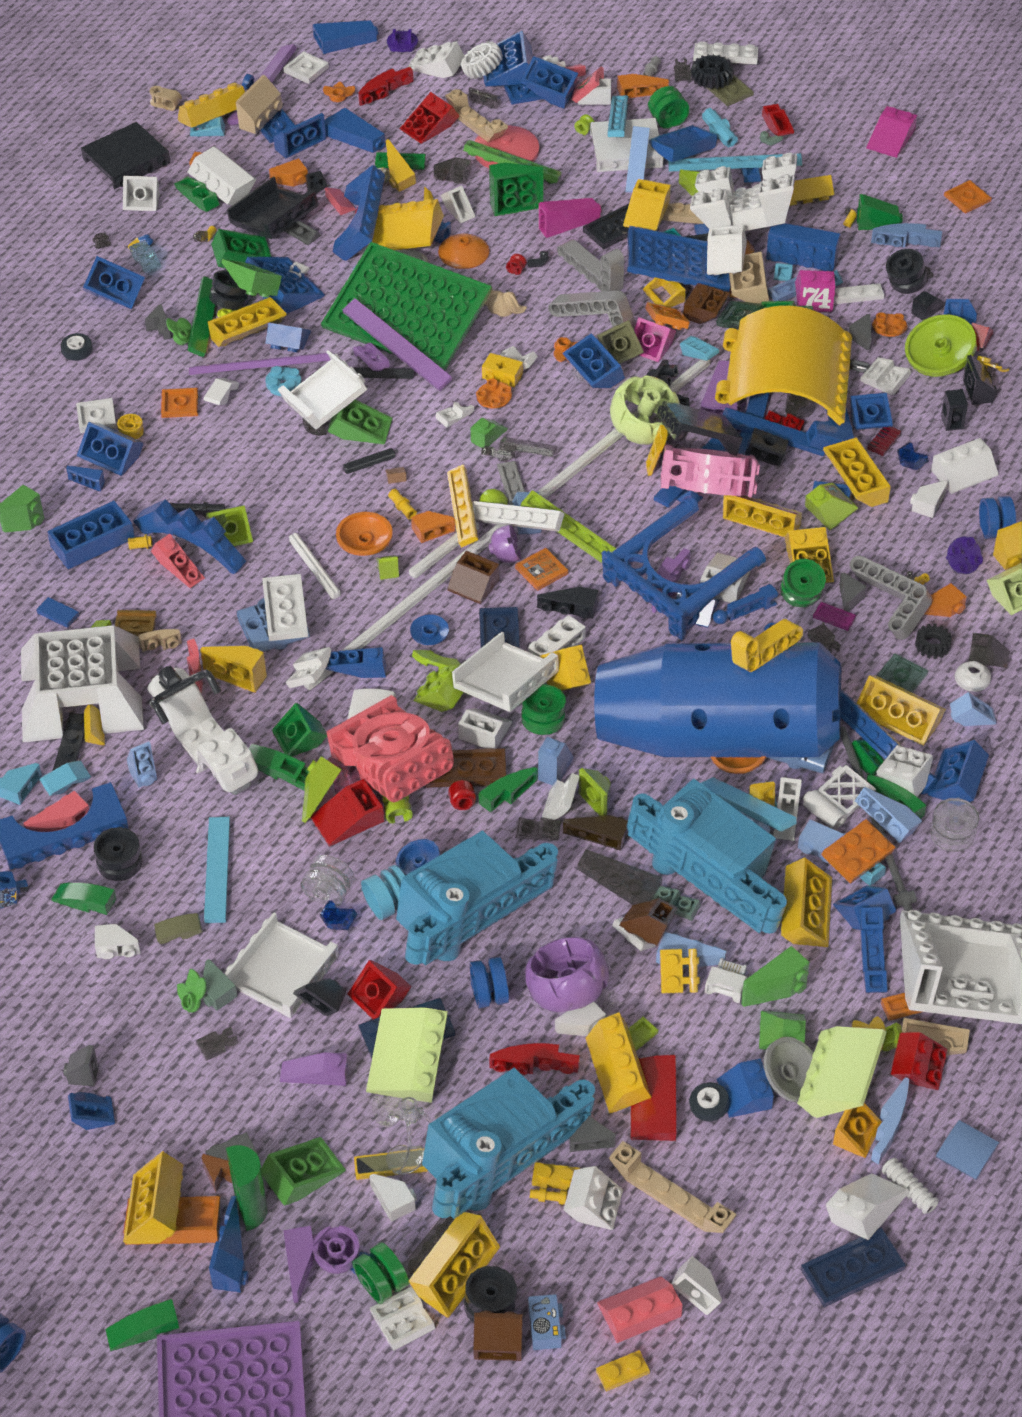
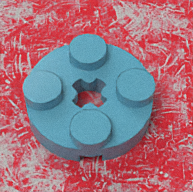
M273 367L266 376V387L272 394L281 396L278 391L281 386H285L291 392L301 384L299 370L288 367Z

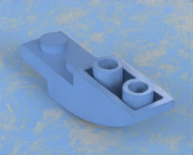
M902 223L885 225L873 229L871 243L894 247H905L906 243L940 248L942 231L926 229V224Z

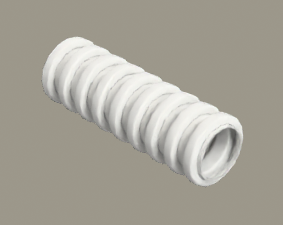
M891 1158L885 1163L882 1173L887 1174V1178L892 1179V1183L908 1189L907 1198L912 1199V1203L917 1204V1207L922 1209L924 1214H928L938 1205V1198H933V1193H928V1189L926 1187L923 1188V1184L921 1182L918 1183V1179L916 1177L913 1178V1174L911 1172L908 1173V1169L906 1167L903 1168V1164L901 1162L898 1163L897 1158Z

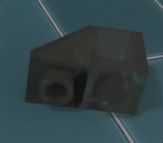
M454 157L434 164V179L466 184L471 174V160Z
M973 632L968 662L976 661L983 665L1008 668L1010 651L993 635Z

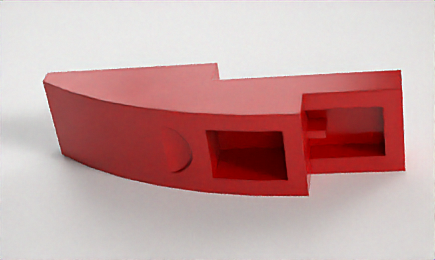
M407 67L395 71L392 68L377 75L358 92L359 105L362 106L378 99H383L389 96L390 90H395L398 87L414 82L413 69Z
M521 1044L490 1053L489 1068L497 1072H505L515 1068L521 1075L533 1074L534 1067H538L543 1071H550L552 1069L559 1070L564 1074L578 1073L580 1066V1055L559 1052V1044Z

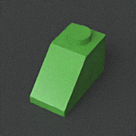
M482 417L470 427L471 442L486 450L508 428L494 420Z

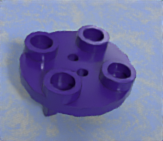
M393 29V32L387 38V46L392 52H412L418 44V38L412 33V29H408V31H396V29Z
M963 536L955 538L950 543L946 559L951 568L958 574L966 575L973 573L982 564L981 550L973 537Z

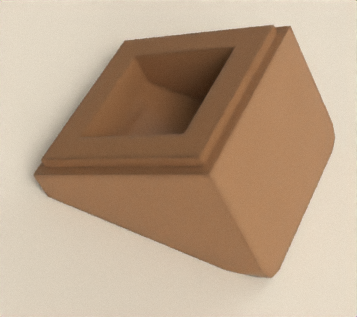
M404 467L385 469L388 484L407 481Z

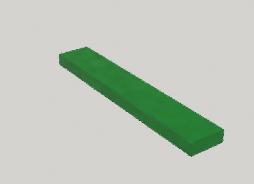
M203 276L201 279L187 351L200 357H204L206 354L210 334L208 321L212 320L215 304L209 299L210 289L213 286L212 279Z

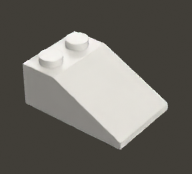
M871 1173L840 1188L826 1203V1207L832 1223L869 1240L908 1195L909 1191Z

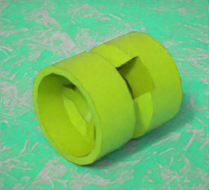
M382 795L386 819L389 823H395V816L403 815L404 822L412 818L413 813L409 802V795L397 802H391Z

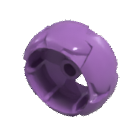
M583 937L563 938L551 941L540 947L534 956L529 959L525 968V981L531 997L543 1009L552 1012H566L586 1007L598 999L602 990L608 985L609 967L604 953L593 941Z

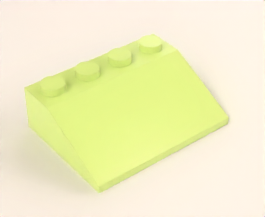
M431 1008L382 1009L366 1092L432 1103L448 1011Z
M840 1026L821 1031L797 1104L816 1118L863 1106L886 1031L884 1029Z

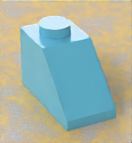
M34 763L7 771L0 778V797L21 805L42 776L40 765Z

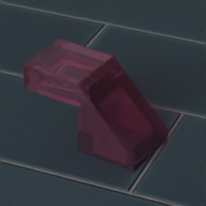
M329 757L327 760L341 769L334 780V790L337 794L343 788L352 784L348 767L342 762Z

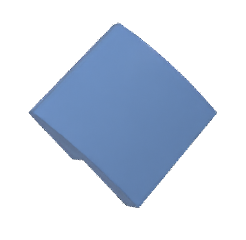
M959 1120L944 1141L936 1158L977 1180L986 1163L989 1162L999 1142Z

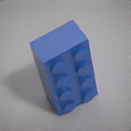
M787 223L771 226L768 233L766 259L773 262L778 261L790 265L833 272L838 257L840 233Z
M111 501L47 531L50 547L68 570L128 542V538H135L132 522L115 501Z

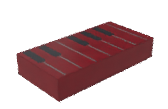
M882 427L868 444L867 450L884 456L901 436V430L894 427Z

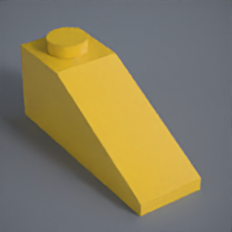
M387 139L389 183L392 188H396L400 192L416 184L415 173L391 141Z

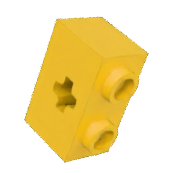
M490 353L482 365L483 379H496L497 382L505 383L514 388L523 375V362Z

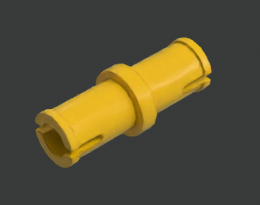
M392 489L389 492L388 497L394 502L396 509L401 511L408 520H411L412 516L417 515V511L410 505V501L403 497L397 489Z

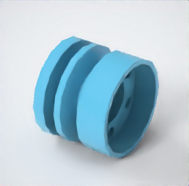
M396 865L388 867V870H382L380 873L381 878L374 874L361 882V888L367 904L379 920L392 916L395 913V907L398 909L401 880L405 875Z

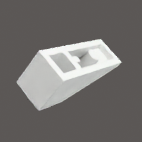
M781 777L777 808L795 816L797 820L802 780ZM796 824L782 832L774 829V837L776 839L794 841Z

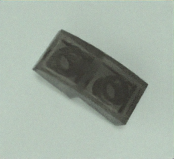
M519 817L515 838L544 841L558 840L561 821L541 817L539 821Z

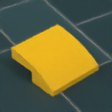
M664 425L659 426L646 460L648 476L654 473L667 440V429Z

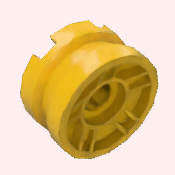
M125 414L118 419V432L134 439H138L143 435V422L139 415Z

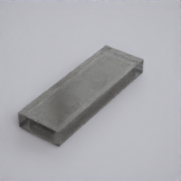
M503 437L499 445L503 449L550 457L557 451V446L507 437Z

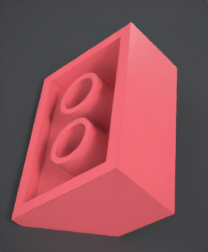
M662 1276L597 1302L617 1343L682 1316V1303L673 1285Z

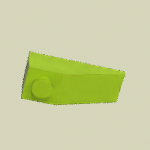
M322 756L317 762L313 760L307 768L309 774L305 781L302 822L304 823L311 817L341 769Z

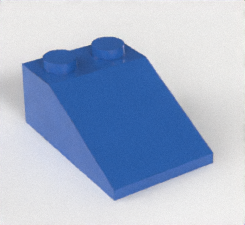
M533 56L521 79V83L548 103L565 109L577 86L578 73Z
M96 256L83 290L132 309L145 277Z

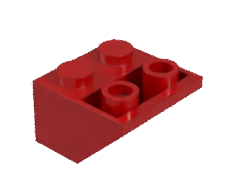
M921 1032L900 1033L890 1075L901 1081L907 1077L909 1078V1084L939 1090L948 1049Z

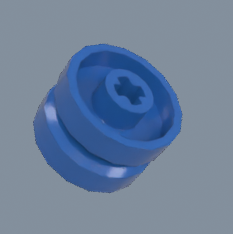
M999 496L996 501L993 497L980 500L979 523L985 539L996 538L998 530L1016 523L1015 507L1010 496Z
M418 839L408 843L399 851L396 858V866L406 876L442 853L433 841Z
M501 957L489 958L487 962L488 972L481 960L470 961V982L478 1009L490 1006L491 993L497 1005L508 1004V985Z
M0 1313V1373L18 1356L26 1338L25 1330L15 1323H10L9 1318Z

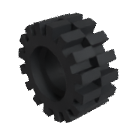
M933 623V626L927 624L926 627L923 625L918 630L915 641L918 653L921 652L922 656L926 654L929 659L931 656L934 659H937V656L943 658L944 655L948 654L951 647L952 634L951 632L948 633L947 628L943 630V625L936 627L937 624ZM934 638L939 640L941 643L931 644L926 640Z

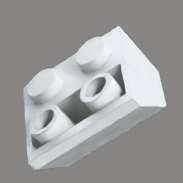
M477 708L467 709L458 723L459 739L486 749H497L512 721Z
M896 745L876 771L877 777L891 781L918 797L926 786L933 756Z
M596 1166L574 1170L564 1211L577 1222L613 1230L623 1189Z

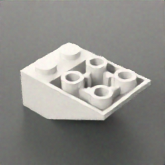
M457 41L452 43L446 42L443 45L419 49L408 67H411L415 72L446 78L454 76L461 64V60L464 58V54Z
M744 225L709 228L707 251L708 275L742 272L747 244Z
M717 553L706 566L700 583L711 579L738 558ZM751 571L714 598L729 603L737 601Z

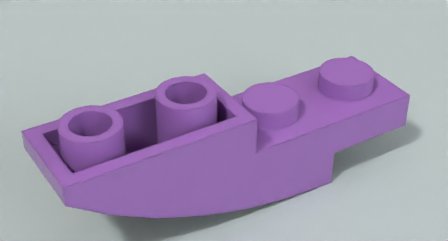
M683 548L675 559L667 556L657 573L663 578L676 583L681 576V572L684 569L687 570L691 564L690 551ZM670 592L667 595L673 597L676 592ZM652 605V612L656 613L657 610Z

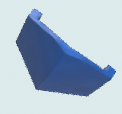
M946 299L943 315L961 317L969 322L970 325L976 323L977 313L969 299Z
M85 1092L69 1093L68 1101L72 1122L85 1130L115 1124L111 1097H102L94 1093Z

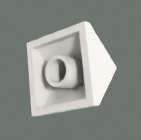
M124 176L123 210L156 211L160 197L158 178Z

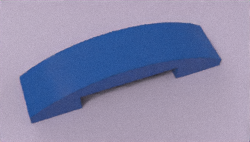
M882 907L860 908L861 957L865 993L888 992L887 973L884 962Z

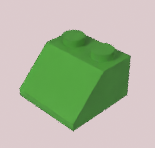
M25 485L20 486L0 503V523L2 531L5 533L32 530L36 526L41 525L45 519L40 494Z

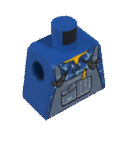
M11 871L0 872V909L17 904V894L28 892L27 880L15 881Z

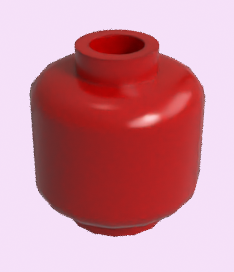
M459 780L451 784L448 789L451 805L457 810H467L473 807L476 803L473 785L465 780Z

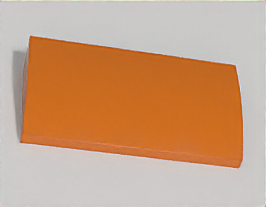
M220 1196L180 1197L178 1203L179 1212L176 1218V1231L171 1237H167L158 1244L216 1243L219 1234ZM128 1198V1202H127V1209H126V1216H125V1223H124L123 1233L125 1232V1225H126V1219H127V1213H128V1206H129V1200H130V1198Z

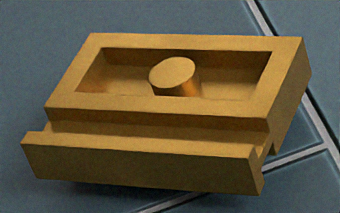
M117 610L115 626L138 636L155 630L157 614L156 611Z

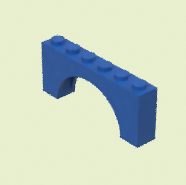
M374 165L370 166L346 185L344 197L354 205L359 206L349 226L334 241L332 252L344 261H347L373 240L385 179L383 171Z
M847 408L845 422L841 425H838L829 416L828 421L815 420L806 432L808 445L823 450V447L853 439L854 435Z
M109 782L92 788L93 801L89 811L78 822L62 830L36 832L22 827L16 822L13 815L0 819V846L9 869H20L34 861L40 862L46 857L61 855L69 849L81 848L85 844L95 841L103 831L110 828L122 827L129 829L126 815L112 783Z

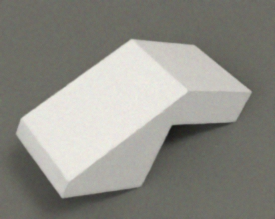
M514 346L503 350L500 354L501 356L523 362V370L529 368L538 357L534 351L522 356Z
M216 378L204 396V400L218 405L227 404L230 390H237L239 382L227 378Z

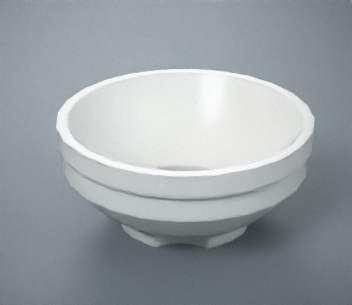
M969 661L958 666L955 672V681L961 688L967 691H982L989 686L991 673L982 663ZM975 667L980 672L972 673L969 671V668Z

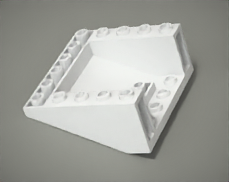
M902 910L900 926L905 999L909 1010L1022 1024V924L1014 923L1012 925L1004 924L1000 921H983L979 918L966 919L957 915L950 917L938 913L927 914L920 913L917 910Z

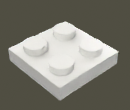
M303 51L284 67V73L310 84L329 68V63Z
M112 398L76 403L80 433H85L88 422L100 423L111 429L117 428Z

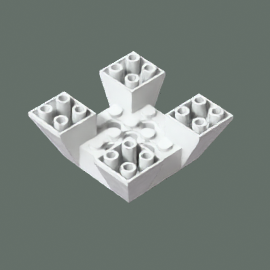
M786 153L782 157H767L766 160H763L762 182L749 189L738 188L734 191L730 167L721 166L713 171H700L695 182V187L699 192L692 196L691 211L708 228L744 225V230L748 231L784 224L794 190L797 154Z
M114 625L34 634L21 649L22 681L35 680L22 708L23 742L62 738V707L98 703L103 734L144 730L142 696L119 674V671L140 669L138 636Z

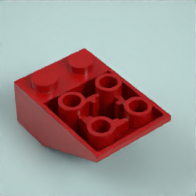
M430 92L399 129L422 144L451 127L459 118V115L453 106Z
M362 779L343 788L313 813L310 818L330 847L383 823L384 813L383 806L366 781Z

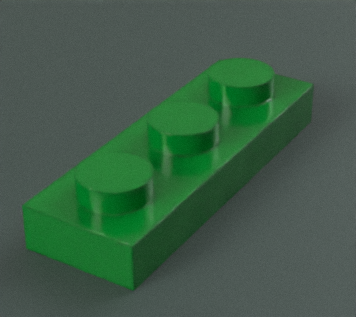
M376 152L375 166L377 168H389L387 152ZM400 153L411 169L425 170L426 154Z

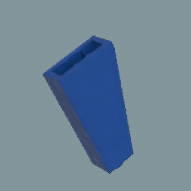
M371 20L312 24L313 37L323 54L376 42L377 35H379L377 26H374Z
M343 108L325 119V132L329 138L372 153L381 150L385 146V134L347 108Z

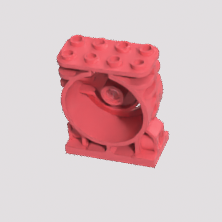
M392 695L326 731L333 764L337 767L342 764L345 766H356L360 779H364L372 790L379 791L381 795L391 802L403 799L452 769L454 764L451 742L438 732L430 729L427 722L421 717L407 713L398 707L397 699Z

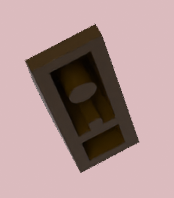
M612 815L564 819L563 834L621 851L629 833L627 829L628 820Z

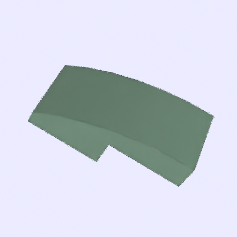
M664 886L659 887L652 899L660 898L677 907L675 915L693 921L701 906L700 900L681 896L679 890Z

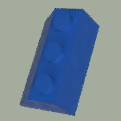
M320 113L274 136L275 150L287 159L326 140L324 114Z
M592 333L563 352L564 357L592 388H612L625 379L621 365Z
M88 422L77 457L122 476L139 458L144 443L100 423Z
M975 740L943 749L934 774L938 780L927 795L959 805L974 801L989 754Z

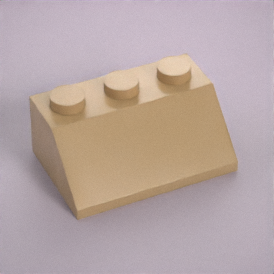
M262 75L236 101L239 129L254 134L262 129L283 105L281 93L265 75Z
M762 252L746 254L744 256L742 272L729 273L732 296L751 305L760 304L762 301H769Z

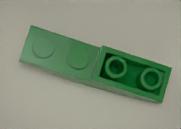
M256 744L250 745L248 749L251 751L259 771L276 780L279 777L305 791V781L309 774L307 767H305L306 763L268 747Z

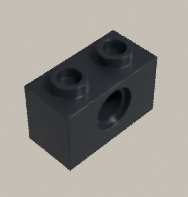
M963 389L947 390L944 393L941 418L946 431L964 429L968 402Z
M754 428L748 439L745 455H754L760 461L780 466L785 457L789 440Z

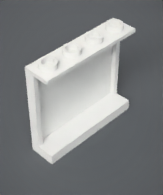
M656 118L626 120L624 137H608L609 121L590 122V136L593 139L597 172L628 170L633 126L650 128L645 169L663 168V157L649 143V139L659 136Z
M329 350L326 352L331 360L291 392L285 386H281L278 389L286 403L314 429H318L367 390L364 385L366 381L360 373L357 374L336 353L333 355Z
M501 632L452 672L453 686L455 689L511 712L559 671L558 655L551 652L543 659L505 643L504 632Z
M273 913L269 919L267 918L263 922L259 932L251 937L247 947L239 952L235 962L227 967L225 975L236 985V990L292 1018L304 1002L293 994L294 990L322 979L339 957L338 945L330 941L325 946L278 922L277 914Z

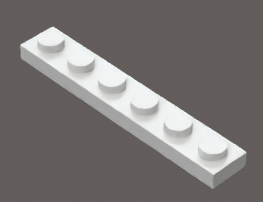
M472 501L476 522L500 525L510 524L517 527L559 532L564 517L563 512L556 510Z

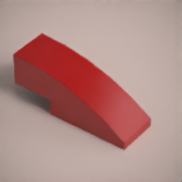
M779 104L763 106L762 117L772 133L777 136L794 134V129L785 110H781Z

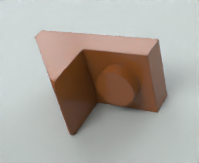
M206 1154L202 1155L203 1168L215 1193H217L223 1178L232 1183L228 1160Z

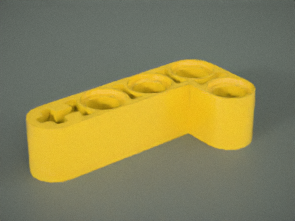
M782 619L755 638L743 631H738L731 639L733 663L749 672H753L797 643L803 635V628L787 619Z

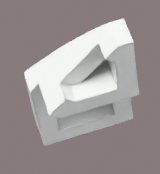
M454 402L453 408L450 407L438 411L436 419L445 427H449L470 415L474 411V406L462 407L459 403Z

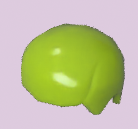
M497 489L485 490L479 498V502L508 505L507 496L504 492Z

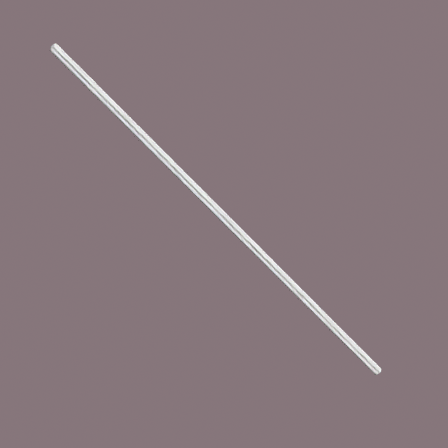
M700 359L672 382L669 387L670 390L675 393L710 365V359L708 361ZM637 411L633 413L636 418L640 416ZM616 428L538 490L539 495L545 499L624 434L619 433ZM496 524L466 550L476 555L479 554L491 543L493 532L505 525ZM466 550L341 651L357 650L366 646L453 574L457 561ZM325 669L316 682L306 684L304 687L308 690L313 689L334 671Z

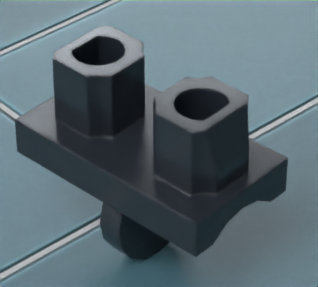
M668 359L661 361L657 369H650L647 376L661 379L670 387L672 384L671 377H677L679 371L677 365H669Z

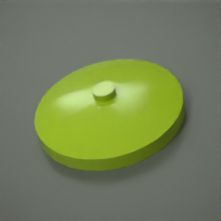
M946 314L933 316L920 322L912 329L905 342V354L909 364L919 373L931 377L946 376L959 371L965 366L967 355L974 356L977 348L976 335L969 322L961 317Z

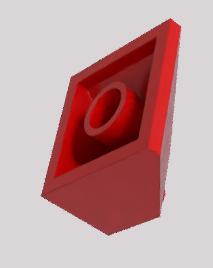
M368 960L347 995L374 1020L380 1018L382 1009H393L400 1004L412 986L398 973L372 960Z

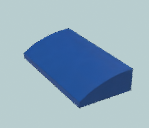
M691 125L651 138L649 143L662 157L675 162L715 148L717 135Z

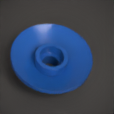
M428 614L420 616L410 626L411 637L422 645L439 644L446 639L449 633L448 623L437 615Z

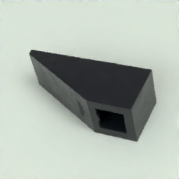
M575 587L538 594L537 608L543 611L560 612L563 615L571 614L581 618L593 619L598 605L599 590Z

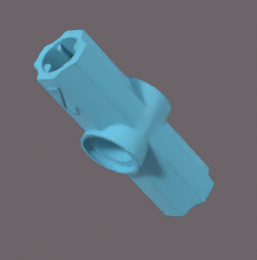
M712 108L706 109L702 114V119L709 126L710 132L716 134L720 141L728 148L734 146L737 143L738 137L730 129L728 120L726 118L722 119Z

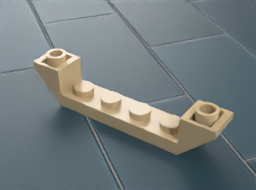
M460 89L452 90L445 95L448 103L458 113L459 121L487 142L502 137L508 129V125L500 119L493 120L490 123L469 107L467 94Z
M624 1141L620 1143L609 1157L610 1161L627 1182L704 1232L724 1233L737 1215L719 1202L713 1208L657 1173L641 1162L640 1151Z

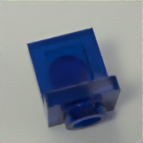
M911 442L897 449L900 465L903 467L918 470L929 462L927 455L914 451L913 443Z
M328 900L320 913V918L329 929L349 930L358 914L355 909L337 908L332 900Z

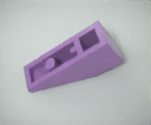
M325 1052L283 1061L280 1082L346 1086L348 1074L347 1054Z
M311 1226L283 1230L294 1303L300 1300L315 1259L313 1243L317 1234H312Z

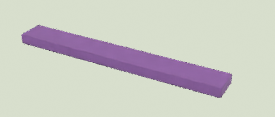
M295 44L282 46L260 77L265 75L272 83L296 51ZM234 110L227 120L229 125L239 124L237 110Z
M353 299L343 309L345 315L410 368L414 369L415 372L437 390L441 391L452 381V377L358 300Z
M327 353L192 366L189 367V375L330 361L331 359Z

